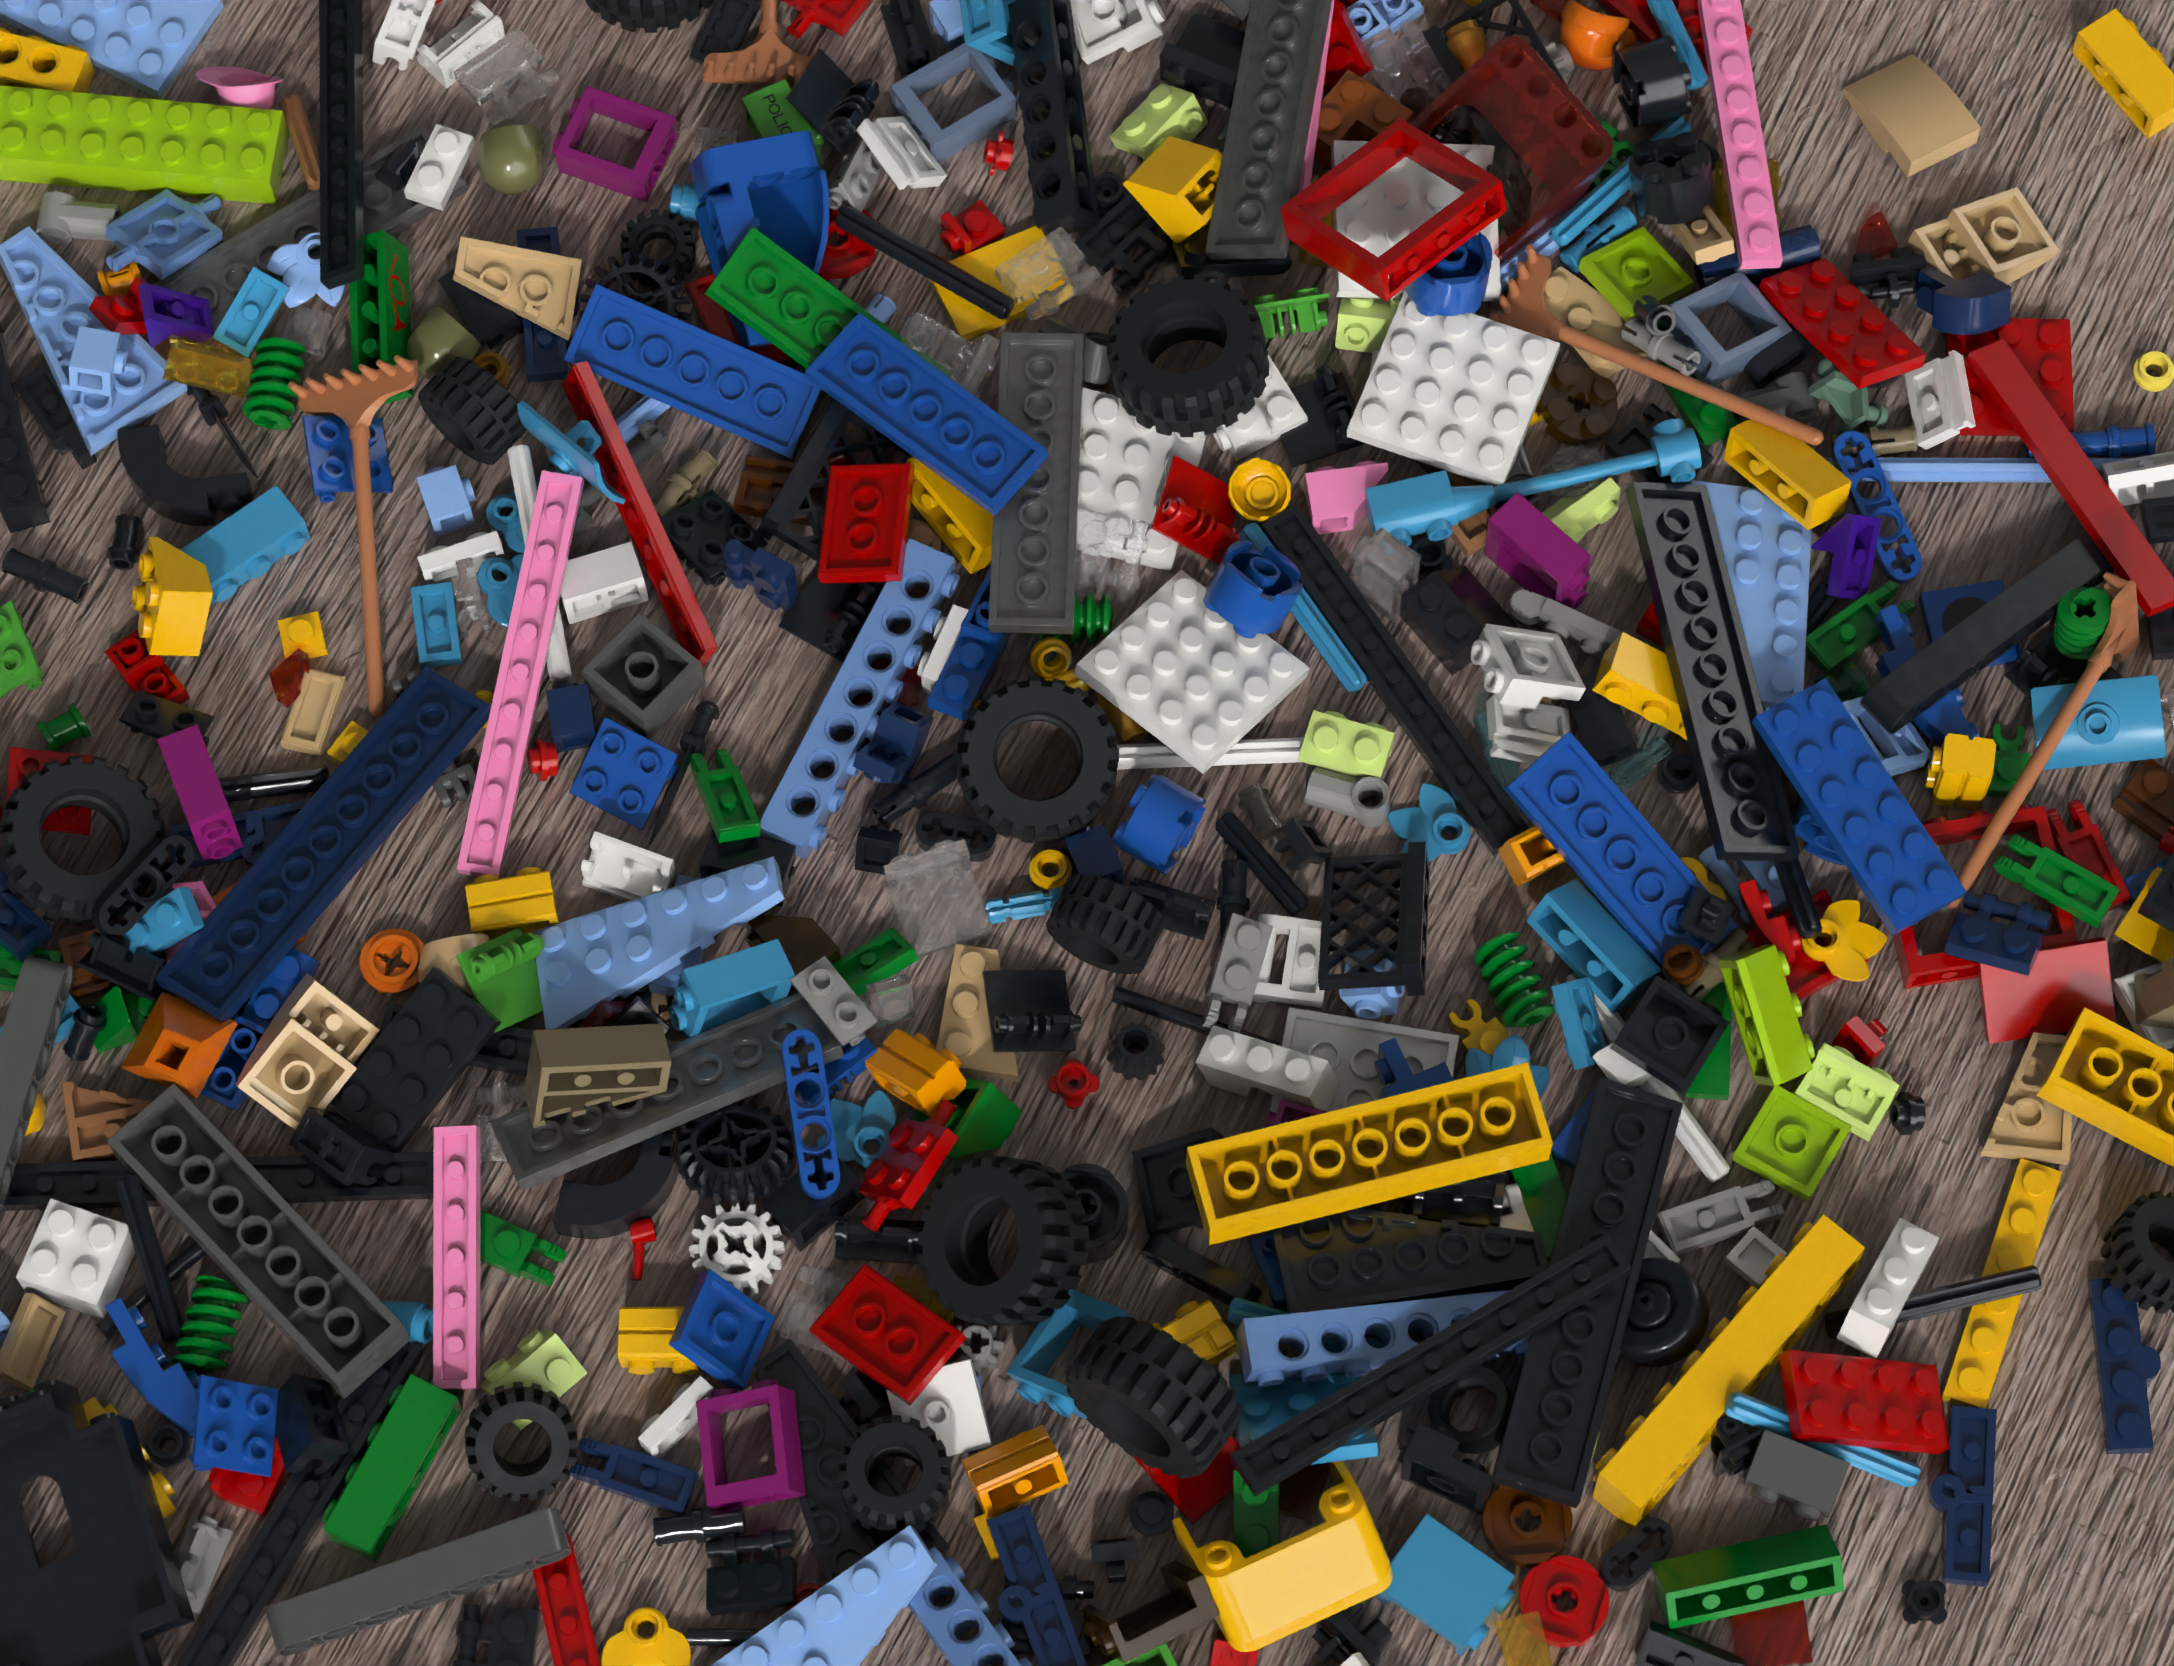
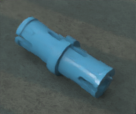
M1621 205L1598 225H1590L1585 229V235L1567 250L1561 252L1559 257L1562 264L1569 272L1577 274L1581 258L1614 242L1630 229L1636 227L1637 220L1627 207Z

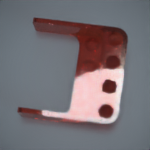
M1517 36L1505 37L1498 41L1409 123L1427 134L1455 108L1465 105L1472 106L1480 111L1547 186L1552 199L1494 251V254L1503 262L1543 232L1585 193L1612 156L1614 148L1613 139L1608 131L1529 43Z

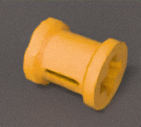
M131 262L118 272H113V270L105 272L102 269L96 271L104 296L126 295L133 280L142 277L137 262Z

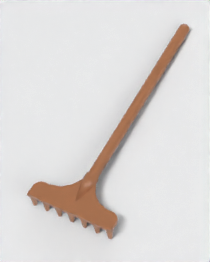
M761 0L759 32L752 44L742 51L710 53L707 55L703 63V82L770 86L786 79L789 87H793L813 57L798 54L787 47L779 33L777 0Z
M1531 244L1526 246L1527 259L1525 263L1522 261L1517 263L1518 276L1515 281L1513 278L1508 280L1509 292L1506 298L1504 295L1499 296L1500 309L1498 313H1490L1491 320L1544 338H1550L1555 341L1560 340L1808 444L1817 446L1823 442L1824 435L1819 429L1693 377L1685 376L1681 372L1565 325V322L1558 320L1547 308L1544 297L1546 283L1552 271L1551 261L1546 256L1537 254Z
M398 355L394 356V361L397 363L395 365L377 360L376 365L379 369H373L360 364L358 366V369L362 372L360 374L343 368L340 373L344 378L324 373L323 378L327 381L324 383L309 377L305 380L309 385L308 387L294 382L288 383V387L298 396V406L302 412L307 414L319 412L334 413L344 420L349 429L353 451L369 713L374 718H380L385 713V693L368 440L370 439L369 426L376 411L388 398L412 389L418 380V361L408 360Z
M2108 572L2103 575V578L2108 581L2104 584V587L2108 590L2106 593L2111 599L2109 624L2101 641L2088 659V665L1957 875V878L1967 892L2098 679L2111 666L2113 656L2115 659L2124 662L2139 646L2136 582L2132 580L2127 581ZM1966 893L1960 899L1947 905V907H1958L1962 902L1963 898L1965 897Z

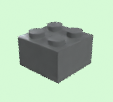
M640 612L582 670L585 684H588L590 693L636 732L648 739H651L705 684L701 662Z
M1765 1429L1744 1485L1752 1487L1750 1496L1775 1505L1777 1498L1794 1504L1792 1510L1794 1514L1817 1522L1820 1515L1828 1518L1831 1514L1850 1463Z

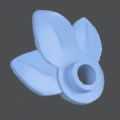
M320 232L306 235L299 244H286L279 247L269 260L267 269L276 275L283 276L282 283L291 288L284 299L289 308L304 304L313 298L316 293L333 307H336L343 297L346 284L330 290L327 289L320 282V259L315 260L310 257L311 248L320 245Z

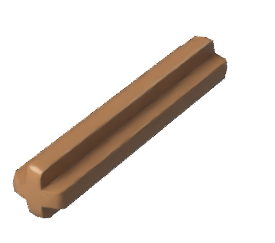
M293 94L290 98L284 97L280 105L308 188L312 191H317L320 188V152L300 96Z

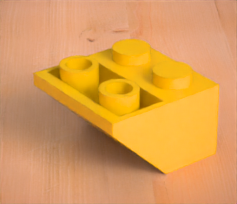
M1168 136L1123 182V185L1172 241L1180 243L1203 227L1212 217L1223 155L1216 149Z
M149 537L146 554L141 553L139 556L138 572L140 584L134 585L132 589V608L139 611V636L146 639L149 655L199 656L213 595L207 567L159 537Z

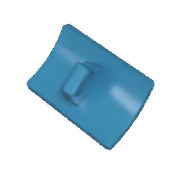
M524 401L517 403L521 423L532 436L553 453L548 460L562 474L568 475L570 472L577 476L580 474L609 499L624 504L626 498L602 479L600 465L591 457L602 444V438L589 421L582 420L566 434H563ZM580 437L584 438V443L586 444L583 448H580L575 443Z
M2156 675L2097 681L2043 770L2164 758L2166 756V744L2158 677ZM2076 683L2034 687L2031 689L2036 747Z

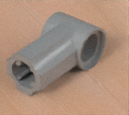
M47 192L42 196L36 234L43 241L51 244H67L72 241V238L110 241L106 238V225L121 217V210L117 204L82 202L63 192Z
M1315 767L1311 773L1305 795V804L1354 817L1359 824L1365 827L1374 828L1381 826L1387 821L1391 810L1390 791L1388 785L1382 779L1372 776L1359 779L1320 767ZM1368 797H1376L1381 800V803L1374 807H1366L1361 802Z

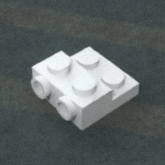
M1070 0L1076 45L1082 60L1087 65L1121 47L1131 52L1163 35L1160 23L1166 21V18L1157 0Z
M1269 355V375L1265 379L1266 387L1259 398L1254 397L1255 406L1246 415L1242 412L1238 414V421L1227 428L1223 424L1216 427L1217 432L1213 433L1220 449L1223 452L1229 450L1235 461L1281 439V434L1308 421V417Z
M1486 624L1478 640L1472 645L1471 661L1474 665L1481 666L1485 674V690L1494 693L1499 704L1508 707L1536 709L1543 696L1554 700L1579 701L1586 689L1559 634Z

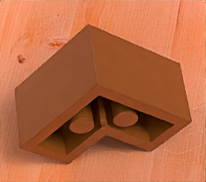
M1348 69L1321 101L1314 160L1331 170V146L1334 140L1370 141L1400 118L1413 125L1414 112Z

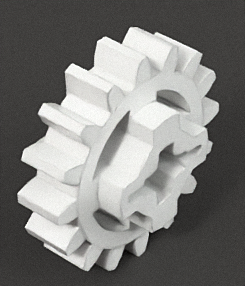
M737 1203L735 1208L732 1205L731 1211L726 1213L720 1205L715 1206L717 1217L711 1219L709 1216L703 1215L701 1221L705 1229L692 1230L693 1240L699 1243L689 1246L690 1256L699 1258L692 1263L695 1274L711 1269L742 1293L743 1288L749 1286L750 1290L757 1294L759 1293L757 1282L763 1280L771 1285L773 1277L769 1270L782 1269L781 1259L775 1256L785 1253L784 1242L777 1241L782 1236L779 1225L769 1227L772 1218L768 1211L757 1217L756 1204H750L745 1212L740 1210V1206ZM735 1224H743L742 1226H730ZM762 1238L766 1242V1251L763 1259L759 1257V1253L756 1251V1248L761 1244L760 1240ZM711 1240L718 1247V1251L713 1255L712 1261L708 1257ZM728 1244L738 1249L744 1245L746 1255L736 1250L730 1254ZM744 1272H746L745 1274H741V1275H731L732 1273H744Z

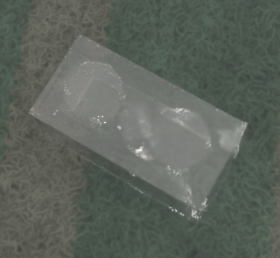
M1380 527L1372 537L1365 536L1355 547L1352 554L1354 556V566L1351 573L1353 574V583L1365 600L1392 620L1400 611L1401 595L1418 583L1420 555Z

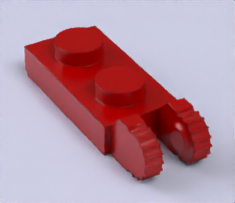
M2076 799L2068 803L2069 815L2077 830L2068 833L2056 809L2046 810L2052 837L2055 841L2054 845L2058 853L2120 889L2108 911L2129 904L2131 895L2097 825L2092 824L2082 802Z

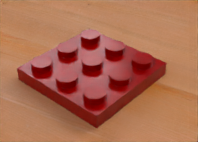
M2009 318L2008 324L1985 333L1958 335L1945 332V358L1949 356V352L1952 350L1963 355L1976 424L1973 428L1965 427L1961 429L1958 435L2019 436L1966 361L1971 351L2004 339L2069 432H2074L2070 319Z

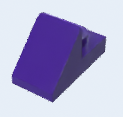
M144 282L138 286L150 347L157 346L172 334L204 343L213 337L214 330L208 299Z
M1847 513L1813 543L1811 549L1834 553L1826 595L1858 600L1868 593L1881 518Z

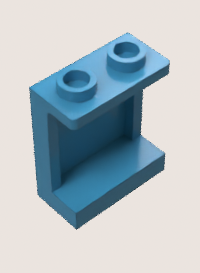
M959 0L965 45L1014 66L1013 60L1015 56L1013 40L1009 31L1010 17L1008 4L1017 0Z
M1426 1514L1390 1563L1393 1572L1390 1586L1385 1591L1375 1595V1597L1386 1605H1389L1391 1601L1452 1643L1455 1646L1454 1652L1462 1657L1469 1647L1476 1651L1490 1632V1628L1485 1624L1496 1611L1502 1615L1511 1604L1516 1595V1592L1511 1590L1515 1575Z

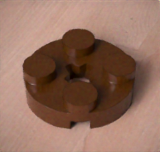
M1500 1485L1489 1497L1485 1504L1482 1518L1483 1533L1487 1543L1493 1549L1494 1555L1503 1562H1509L1521 1567H1535L1549 1561L1552 1557L1559 1556L1570 1537L1573 1523L1570 1506L1504 1485ZM1522 1511H1530L1532 1518H1539L1540 1525L1533 1526L1532 1532H1524L1523 1527L1516 1526L1515 1520L1521 1519Z

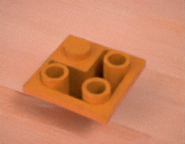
M162 992L126 1057L122 1068L166 1087H170L174 1083L185 1095L197 1099L233 1034L237 1023L232 1019L221 1023L185 1001Z

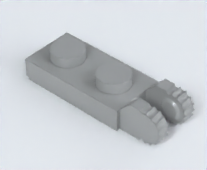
M1524 588L1523 590L1518 589L1517 592L1514 591V594L1511 595L1509 613L1516 624L1520 623V626L1526 629L1539 626L1544 632L1559 634L1562 642L1568 640L1581 646V649L1593 658L1602 659L1604 652L1621 634V631L1553 599L1543 597L1535 592L1530 593L1529 590H1524Z
M1235 913L1229 916L1206 995L1209 997L1202 1021L1203 1027L1212 1029L1213 1025L1217 1023L1223 1001L1235 1005L1228 1023V1030L1237 1033L1241 1032L1247 1009L1251 1006L1273 926Z
M1765 1180L1740 1188L1739 1185L1662 1211L1657 1214V1221L1667 1246L1678 1256L1747 1233L1753 1226L1762 1227L1778 1221L1786 1214L1780 1204L1750 1212L1747 1203L1766 1198L1776 1191L1772 1180Z

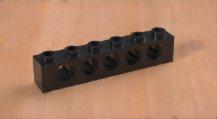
M1017 0L1008 4L1010 17L1009 31L1013 40L1015 56L1013 65L1017 73L1020 95L1018 103L1023 117V141L1027 148L1029 163L1028 179L1032 186L1033 217L1038 229L1058 237H1064L1100 222L1070 0Z

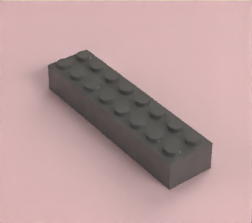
M174 1083L107 1140L116 1158L130 1173H136L139 1176L144 1188L343 1399L410 1341V1337L401 1321Z

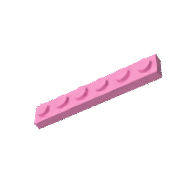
M477 1125L434 1127L433 1385L444 1391L480 1390L481 1128Z

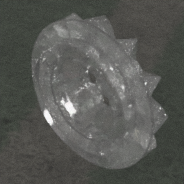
M1581 444L1575 450H1570L1566 446L1565 452L1551 454V461L1542 465V473L1545 475L1574 468L1575 466L1604 461L1605 459L1600 455L1597 448L1587 449ZM1604 478L1547 492L1562 498L1577 497L1596 488Z

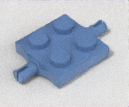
M166 189L106 225V238L121 248V250L106 258L108 267L111 270L113 269V272H118L131 262H137L161 280L222 243V230L207 218L209 214L222 207L220 199L214 193H211L208 197L195 204L180 199Z

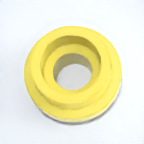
M2151 351L2141 355L2136 360L2133 367V378L2141 388L2147 391H2162L2169 387L2174 379V365L2166 354L2159 351ZM2155 370L2159 373L2160 377L2150 376L2146 371Z

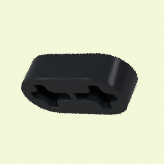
M1794 329L1756 354L1746 364L1743 372L1756 388L1764 387L1806 359L1816 347L1797 329Z
M929 812L919 818L916 824V839L919 847L933 855L981 862L988 859L995 850L996 840L993 828L990 825L986 826L977 818L944 812ZM934 825H939L943 834L938 835L936 841L929 840V835L926 831H932ZM975 833H981L983 841H985L980 842L978 848L970 847V840H968L973 839Z
M1655 1517L1646 1518L1639 1522L1603 1558L1600 1574L1604 1584L1611 1590L1618 1592L1628 1591L1635 1587L1653 1570L1652 1562L1663 1560L1670 1552L1674 1536L1669 1524ZM1647 1531L1651 1535L1657 1531L1662 1534L1660 1541L1662 1548L1659 1549L1657 1546L1652 1545L1642 1554L1639 1548L1645 1541L1646 1536L1643 1532ZM1630 1556L1635 1559L1628 1571L1630 1578L1627 1579L1624 1575L1615 1578L1611 1575L1614 1568L1612 1564L1614 1560L1618 1564H1623Z

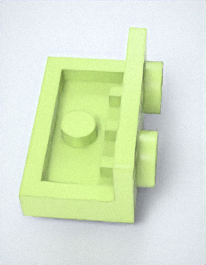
M1161 83L1149 93L1148 97L1131 115L1123 120L1122 124L1109 137L1117 149L1142 157L1145 160L1168 136L1191 142L1207 125L1208 120L1193 93Z
M1341 297L1335 347L1337 349L1373 353V350L1380 351L1401 299H1389L1386 302L1381 298Z
M1611 477L1600 485L1595 480L1584 482L1542 512V514L1573 541L1578 543L1586 532L1598 524L1607 522L1618 511L1621 488Z
M1313 710L1299 752L1298 761L1360 779L1368 776L1382 779L1388 757L1391 756L1395 733L1388 731L1378 723L1366 722L1362 724L1348 720L1344 715L1335 711H1325L1323 713Z
M1823 1043L1812 1064L1813 1070L1807 1072L1795 1095L1852 1126L1850 1132L1869 1142L1890 1108L1891 1103L1894 1101L1899 1084L1894 1082L1893 1078L1884 1070L1876 1067L1869 1068L1855 1060L1853 1054L1840 1046L1832 1047Z
M543 1329L541 1332L534 1330L519 1342L518 1348L520 1350L507 1361L504 1358L500 1359L484 1373L486 1379L480 1384V1388L484 1393L491 1396L495 1394L494 1389L502 1385L507 1389L513 1387V1382H523L524 1387H531L532 1383L541 1385L543 1391L548 1393L551 1390L560 1398L583 1378L587 1371L556 1333L548 1329ZM519 1419L511 1422L516 1429L521 1431L532 1420Z

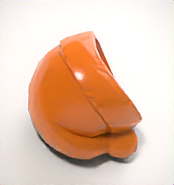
M1568 0L1562 11L1559 38L1560 42L1569 51L1573 63L1577 66L1592 71L1612 68V54L1623 48L1633 46L1636 42L1634 31L1629 29L1630 19L1596 12L1576 0Z

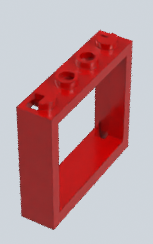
M1401 118L1280 207L1288 239L1386 302L1507 211L1502 180ZM1405 157H1408L1464 192V194L1379 257L1321 221L1322 218Z
M2021 804L2003 835L2033 831L2037 846L2041 848L2045 846L2056 852L2045 806L2032 808L2029 804ZM1982 810L1972 812L1965 818L1956 820L1936 817L1925 821L1923 826L1936 846L1976 840L1982 837L1995 814ZM2050 903L2057 935L2042 937L2041 947L2077 941L2071 914ZM1912 926L1893 936L1904 989L1978 978L1977 962L1947 955L1945 952L1919 956Z

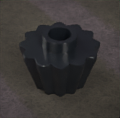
M1130 1023L1127 1027L1118 1029L1115 1032V1037L1107 1043L1110 1050L1107 1060L1113 1064V1072L1122 1073L1126 1080L1135 1077L1143 1081L1147 1075H1155L1157 1073V1066L1164 1063L1162 1053L1165 1050V1045L1159 1040V1034L1142 1023L1138 1025ZM1133 1048H1139L1143 1052L1139 1054H1133L1129 1051Z

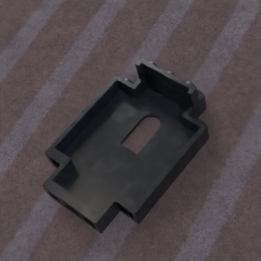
M52 1379L37 1384L34 1387V1392L19 1398V1396L15 1395L0 1399V1666H163L154 1637L194 1622L195 1619L134 1423L130 1419L110 1412L92 1418L89 1421V1426L77 1387L62 1381L60 1382L59 1379ZM50 1477L57 1482L61 1490L79 1552L41 1567L23 1509L22 1495L27 1485L34 1479Z

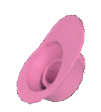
M231 66L206 67L195 73L197 79L215 86L221 105L270 109L274 105L276 83L283 81L282 77L267 76L253 70Z

